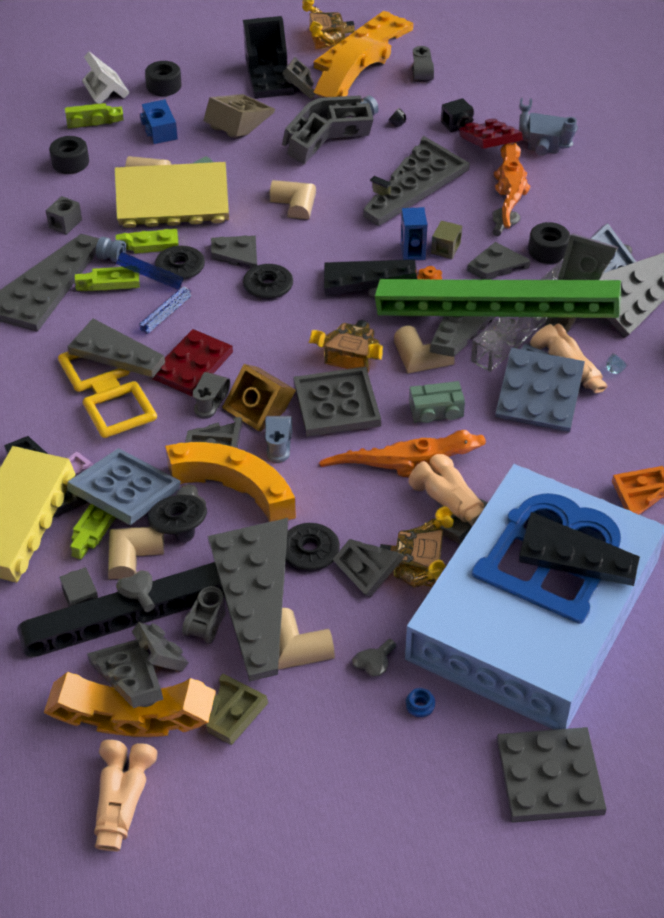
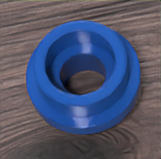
M416 688L406 697V709L413 716L426 717L435 709V698L429 690ZM416 703H423L425 705L419 706Z

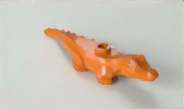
M517 143L504 144L500 148L503 163L494 171V177L499 180L498 184L495 185V190L500 195H506L502 206V220L504 227L508 229L510 228V213L521 199V196L527 195L530 190V185L526 179L527 172L519 161L521 149Z
M458 430L445 438H418L397 442L391 446L387 445L383 449L374 447L371 450H365L364 448H361L359 451L349 450L346 453L324 458L319 464L321 467L343 463L364 464L373 467L396 469L398 476L409 478L411 472L419 463L425 461L430 466V459L434 455L443 454L451 457L456 454H466L485 445L486 440L481 434L474 435L470 434L467 430Z

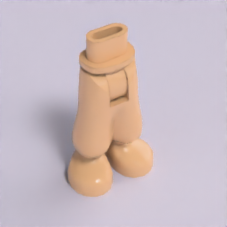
M558 323L554 327L551 324L546 325L532 337L530 346L540 350L547 346L549 348V355L585 361L581 379L584 388H590L594 393L603 392L607 388V384L602 380L603 375L600 370L583 355L577 342L567 334L561 324Z
M434 455L430 459V466L425 461L419 463L409 476V485L415 491L426 490L432 499L448 507L453 515L460 518L462 522H468L473 526L484 510V503L467 486L459 471L454 468L453 461L446 455Z
M104 740L100 744L99 754L108 766L102 769L100 775L99 801L94 834L97 836L95 848L118 852L120 851L122 840L127 839V832L131 825L137 802L146 783L144 771L155 763L158 752L148 744L137 743L132 745L129 754V769L123 773L128 756L127 747L117 740Z

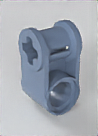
M266 416L265 440L267 443V458L276 463L284 462L290 456L292 416Z

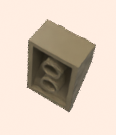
M244 94L209 97L203 121L211 124L210 127L215 130H223L227 132L228 136L238 138L239 136L248 135L275 112V108Z

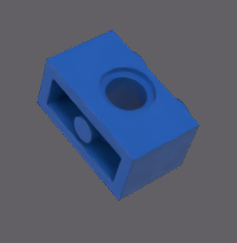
M166 99L142 104L140 120L141 124L145 125L147 137H151L154 144L177 140L176 121Z
M424 207L402 208L400 245L403 260H426L428 224Z

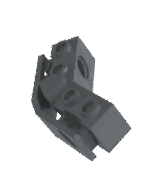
M361 95L324 97L313 100L285 128L282 145L286 147L289 144L287 154L305 165L328 138L369 136L374 120L370 104H360L362 100Z

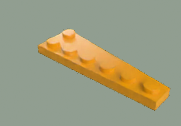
M382 11L314 60V68L322 72L328 71L333 63L330 61L331 58L346 42L354 37L361 38L362 36H367L388 43L389 39L393 37L397 39L412 31L413 23L390 12Z

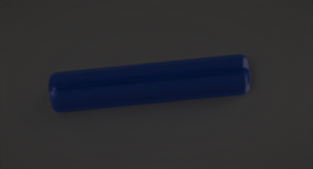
M124 252L118 257L117 264L121 267L177 290L182 286L184 278Z
M185 286L177 290L139 323L140 330L146 334L153 331L191 298V290Z

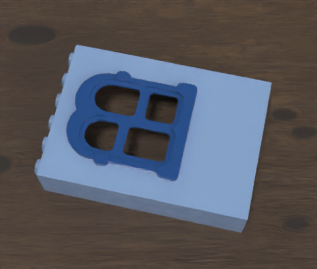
M513 464L407 625L405 660L553 730L568 729L658 562L664 540V525L584 493L579 489L557 482L552 478ZM531 512L640 556L634 586L570 573L584 580L574 600H566L542 589L541 585L550 571L548 568L538 566L529 581H523L500 571L498 565L515 539L523 541L526 532L523 525Z

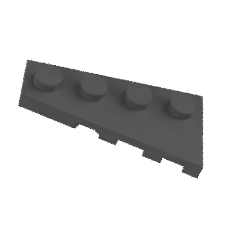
M444 316L430 344V352L454 357L467 345L469 339L473 340L477 336V332L484 330L487 327V323L493 322L495 317Z
M94 318L67 346L68 352L71 355L152 378L165 363L164 355Z
M137 639L87 653L90 665L133 708L139 706L148 707L157 701L163 700L153 664L147 659L149 657L148 650H142Z

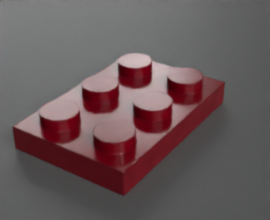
M495 118L487 119L482 124L468 123L466 127L459 128L461 138L483 149L523 140L521 131L513 126L506 125L504 122H499Z
M192 329L164 358V365L152 379L193 397V390L200 382L203 373L209 372L214 374L233 353V345Z

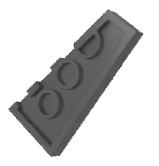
M574 233L571 234L558 280H600L619 247ZM547 317L545 326L551 324L554 327L559 323L568 333L577 317Z

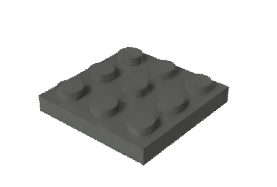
M366 367L293 377L306 437L381 426V416Z
M588 727L497 735V745L512 823L605 815L606 804Z

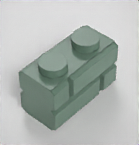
M459 381L409 387V406L414 423H430L433 420H455L459 417H464L465 399Z

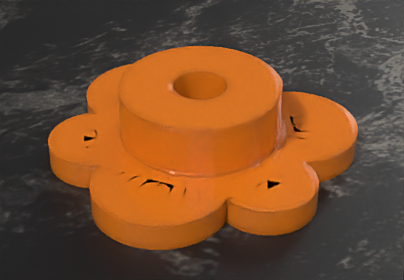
M434 266L419 269L417 279L442 280V271L436 270Z

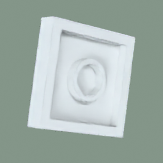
M90 51L84 56L91 70L82 79V82L94 101L101 104L110 96L113 90L123 98L129 94V91L114 70Z

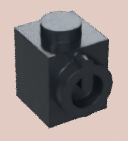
M464 98L442 104L441 123L450 132L466 127V124L474 121V109Z

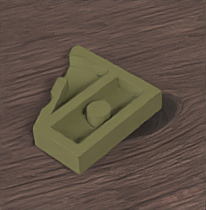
M222 674L219 678L218 695L214 696L213 711L210 713L209 722L206 724L208 733L232 745L269 702L266 695Z

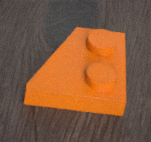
M663 466L613 475L612 484L624 509L640 515L664 497Z

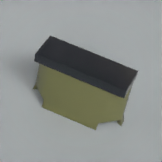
M373 176L370 179L373 192L382 196L385 194L391 195V182L377 176Z

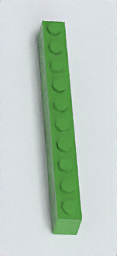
M380 279L375 294L377 314L389 316L619 318L621 280Z

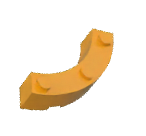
M367 36L352 38L331 58L330 61L333 63L328 71H323L314 93L321 98L347 96L349 88L363 69L375 62L385 64L391 55L392 46Z
M207 442L177 443L165 446L170 475L180 480V484L206 483L205 479L222 482L223 486L241 493H248L252 496L269 522L288 518V520L296 518L295 496L291 488L272 466L257 456L232 446Z
M66 672L53 682L44 714L75 726L80 725L81 722L97 726L96 731L101 733L131 737L168 736L169 730L178 729L184 733L208 723L216 691L205 686L203 682L190 678L177 685L161 688L163 700L157 701L148 707L139 706L133 708L113 687L83 679L77 674Z

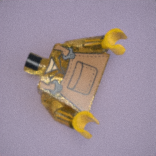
M314 0L302 1V9L306 12L310 11L309 30L315 49L333 47L345 39V33H353L355 31L354 21L343 22L340 13L322 12L318 7H313Z
M358 320L355 325L342 323L337 330L328 334L319 330L311 331L308 343H314L318 347L324 348V364L345 369L366 367L369 373L371 360H382L383 346L380 345L379 340L374 338L375 331L370 329L368 322L364 320Z
M448 507L439 508L435 513L436 519L433 518L425 524L410 530L398 532L396 546L380 544V548L396 551L405 556L394 569V577L401 579L413 588L423 585L434 586L446 567L444 562L440 560L443 538L441 526L451 528L454 522L451 518L453 513Z

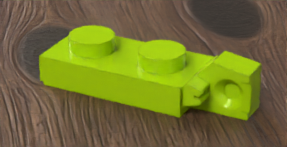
M106 103L65 108L68 129L124 121L122 106L111 107L106 106Z
M177 229L141 231L116 235V240L125 241L126 250L134 251V254L161 252L169 247L179 246Z
M137 266L94 268L92 272L86 274H75L76 291L140 288L139 268Z
M90 504L73 528V535L71 537L73 543L70 546L72 549L71 556L81 560L88 552L89 547L94 549L116 517Z

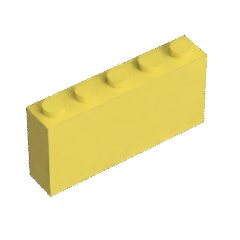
M226 162L115 167L116 207L119 226L123 225L125 228H133L136 225L145 224L148 227H155L159 223L175 226L181 224V222L201 224L203 221L223 223L225 220H229Z
M12 446L1 465L0 579L17 583L21 575L26 572L31 556L39 548L45 530L51 526L52 517L57 508L63 503L68 481L76 475L68 458Z

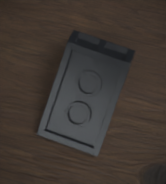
M282 16L243 20L245 60L254 98L294 95V86L288 83L282 74L288 66Z

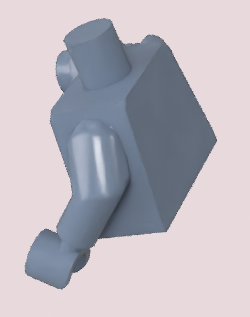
M523 98L520 99L519 109L522 111V114H520L519 131L522 132L524 141L528 142L529 150L544 156L547 153L556 154L560 148L565 149L573 145L572 139L578 129L576 118H564L538 113H530L529 115L528 112L532 107V99L530 98L528 106L522 104Z

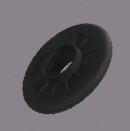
M183 245L163 250L155 260V267L158 273L172 280L192 278L199 274L205 265L204 256L199 250ZM178 261H184V262H185V263H183V264H175V262H178Z
M277 264L257 265L248 270L243 278L245 290L252 296L261 299L281 297L293 285V276L290 271ZM268 279L273 280V282L271 283H265L263 281Z
M192 495L170 496L159 501L151 508L148 514V522L159 533L168 535L182 534L195 529L204 521L207 515V507L201 499ZM176 513H183V514H181V515L172 516L173 514H176Z
M302 523L292 527L287 532L286 562L296 569L303 571L323 569L334 562L332 559L340 550L337 535L330 528L322 524ZM306 543H314L317 545V548L306 550L303 546Z

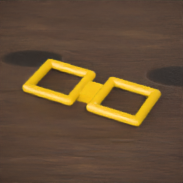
M68 351L58 355V361L75 391L81 392L92 388L94 395L85 397L82 404L102 438L119 434L157 419V413L136 381L120 385L117 381L119 378L128 376L130 371L118 368L81 381L70 362L80 357L71 355ZM132 392L145 414L107 427L95 405Z

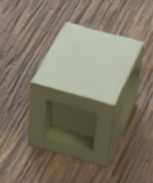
M441 220L432 236L431 254L453 259L461 244L462 225Z

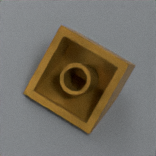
M243 364L222 408L236 417H242L243 422L261 432L265 429L266 416L282 415L286 411L296 390L260 367Z

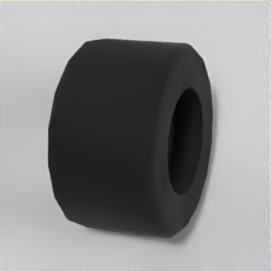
M157 61L151 63L145 69L146 88L150 93L157 96H169L180 90L182 86L181 70L176 63Z
M63 136L55 139L50 144L51 163L57 172L73 174L84 170L88 166L90 161L86 141L82 138Z
M543 222L537 224L530 232L529 254L533 259L542 263L553 264L564 260L570 232L566 227L558 223Z

